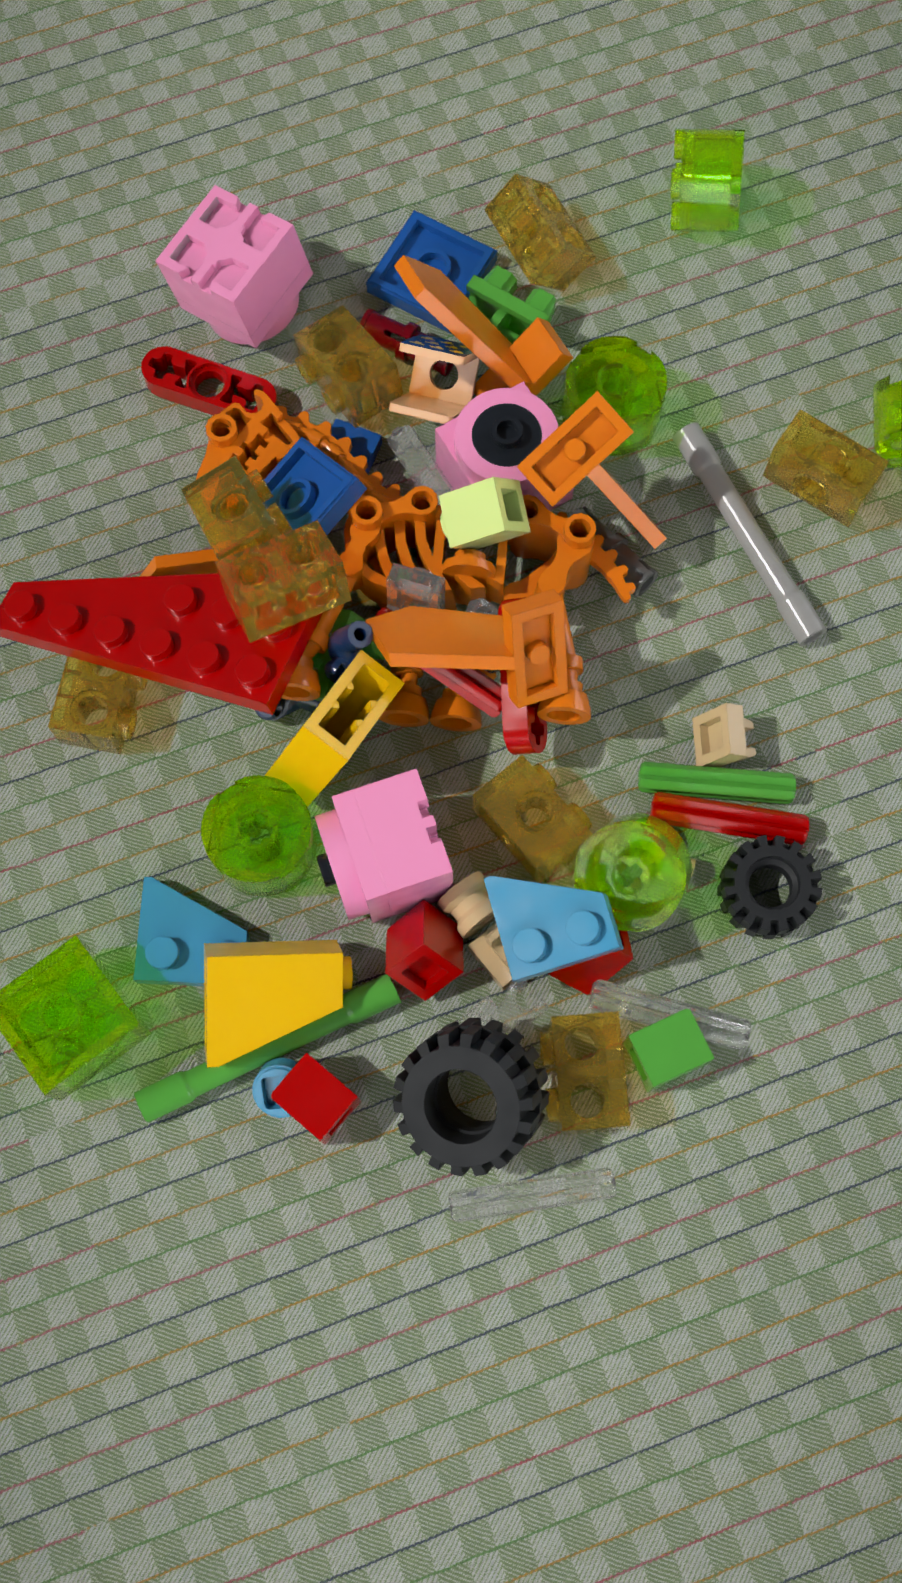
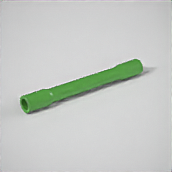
M384 974L344 993L343 1008L220 1067L207 1068V1064L204 1062L187 1071L176 1072L134 1092L138 1107L147 1123L154 1121L193 1102L198 1096L263 1066L270 1060L280 1058L349 1024L360 1023L400 1004V997L390 976Z

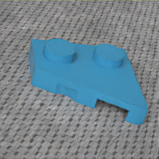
M497 876L483 878L514 982H522L624 949L608 895L601 892Z
M144 877L133 980L141 984L204 987V943L249 942L250 935L245 929L152 877Z

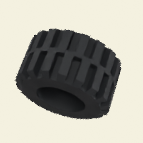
M468 1018L462 1024L455 1021L446 1025L417 1046V1049L407 1056L401 1065L405 1070L396 1076L394 1088L402 1093L393 1099L394 1113H403L404 1119L397 1124L402 1136L409 1133L412 1135L415 1142L410 1148L417 1156L423 1151L431 1156L428 1163L430 1166L440 1170L445 1163L451 1165V1175L463 1177L470 1168H472L474 1176L486 1175L493 1166L499 1170L507 1165L515 1155L517 1156L541 1126L545 1117L542 1111L549 1104L550 1091L541 1090V1087L548 1080L546 1068L536 1069L534 1062L540 1055L534 1046L525 1050L519 1044L524 1036L515 1029L508 1035L502 1033L504 1024L502 1022L492 1019L485 1026H482L480 1018ZM460 1069L472 1072L488 1084L494 1094L497 1105L495 1120H476L458 1109L448 1089L450 1070Z

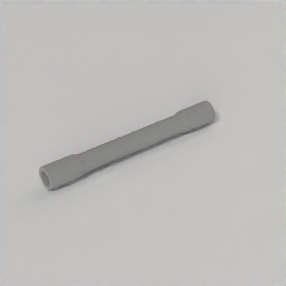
M693 422L682 427L673 436V441L693 474L705 486L776 601L779 613L799 645L805 646L814 642L826 633L827 628L805 593L795 584L722 467L719 455L699 423Z

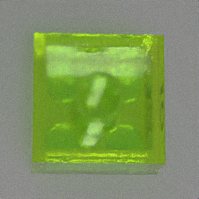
M76 935L0 990V1032L43 1094L58 1101L65 1099L152 1034L91 947Z

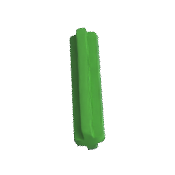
M645 761L639 767L638 788L641 792L645 793L664 792L693 797L789 804L795 798L796 777L792 773Z

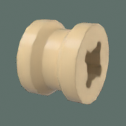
M481 871L472 873L455 884L437 903L444 913L452 914L458 922L457 931L463 939L476 934L495 920L483 879L485 877Z

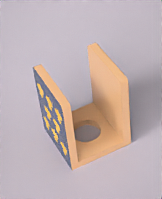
M423 334L401 341L399 351L414 354V366L409 392L391 401L389 411L445 424L458 417L462 409L473 399L480 359L463 343ZM437 361L453 363L456 366L458 380L452 388L442 389L433 382L431 370Z

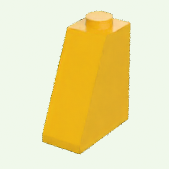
M360 650L264 776L305 807H308L348 762L405 683L363 650Z
M337 940L204 943V1051L207 1068L220 1067L343 1008V990L352 989L353 969L351 956H343V951Z

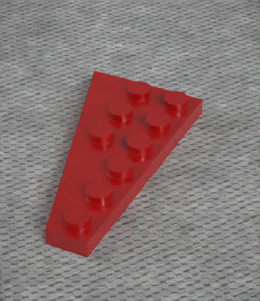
M334 568L13 582L0 605V637L273 715L339 579Z

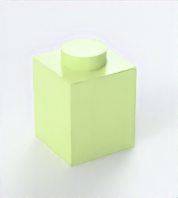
M491 477L439 495L442 510L440 516L441 528L448 539L450 548L477 550L531 533L519 480Z

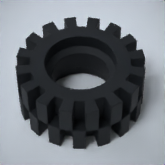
M767 835L758 836L754 842L750 843L748 840L740 845L723 867L719 876L721 882L717 886V896H722L723 899L720 907L723 914L726 912L731 914L732 919L729 922L735 928L739 924L746 928L744 934L754 937L756 933L763 934L762 939H773L776 935L784 937L796 928L798 929L818 907L816 902L821 898L823 889L818 887V882L822 879L820 869L813 871L811 865L816 860L811 853L804 857L799 852L802 845L796 841L789 846L784 844L785 837L776 835L773 840H767ZM770 868L777 870L786 878L789 885V896L785 903L776 907H768L758 903L753 898L749 889V880L755 871Z

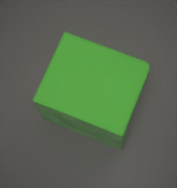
M689 1009L681 1010L628 1035L623 1042L647 1093L693 1072L715 1059Z

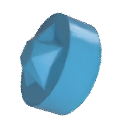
M276 1058L268 1061L259 1070L253 1082L252 1094L257 1106L266 1114L277 1118L291 1116L272 1100L271 1093L298 1062L288 1058Z

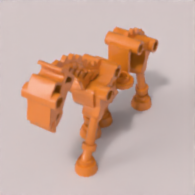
M259 389L254 390L258 409L257 413L246 412L240 403H232L221 411L220 414H215L207 421L205 427L209 441L206 454L197 473L196 481L210 518L216 524L221 523L224 511L228 522L232 523L239 520L235 516L236 512L301 437L305 438L357 477L367 487V490L347 512L348 519L344 528L345 551L337 560V577L339 581L281 697L283 699L311 701L320 697L321 685L319 675L313 670L314 661L312 659L317 653L324 654L327 650L328 635L351 591L360 589L366 597L376 602L381 609L388 607L392 611L408 606L457 610L455 603L467 605L470 609L481 608L491 601L500 604L503 600L529 597L552 589L564 600L565 590L578 588L585 583L591 565L614 587L623 603H629L631 594L635 592V584L626 583L624 577L628 574L627 566H616L614 563L617 559V551L615 549L604 551L601 548L604 543V537L598 534L595 535V521L589 515L578 513L568 518L567 514L562 511L555 515L537 497L529 494L523 495L531 533L499 542L496 568L492 562L486 560V555L483 552L475 549H460L455 552L453 557L445 560L447 538L441 528L440 516L442 510L441 505H438L437 494L434 490L426 486H417L401 497L398 484H392L387 489L382 486L383 476L380 472H374L370 475L366 473L365 470L368 467L366 456L359 455L353 457L350 454L352 449L351 439L343 437L337 440L331 435L332 428L330 422L324 421L316 426L310 423L307 411L300 412L296 417L288 416L285 406L275 405L268 395ZM508 545H510L511 552L517 557L545 561L527 577L509 583L504 587ZM434 546L433 556H432V553H431V550H430V549ZM408 548L416 549L417 562L421 574L414 565ZM394 551L397 553V564L401 576L395 570L389 558V554ZM564 602L568 693L540 701L537 715L547 722L575 725L586 723L591 719V708L588 696L583 692V684L578 681V676L584 672L583 658L576 655ZM390 667L391 673L405 684L380 716L379 720L402 727L424 726L430 721L432 725L438 728L460 732L475 731L481 728L482 716L480 709L449 687L443 690L442 697L437 699L430 715L427 700L422 696V688L417 685L418 679L424 675L423 670L417 667ZM478 669L493 680L497 677L494 670Z

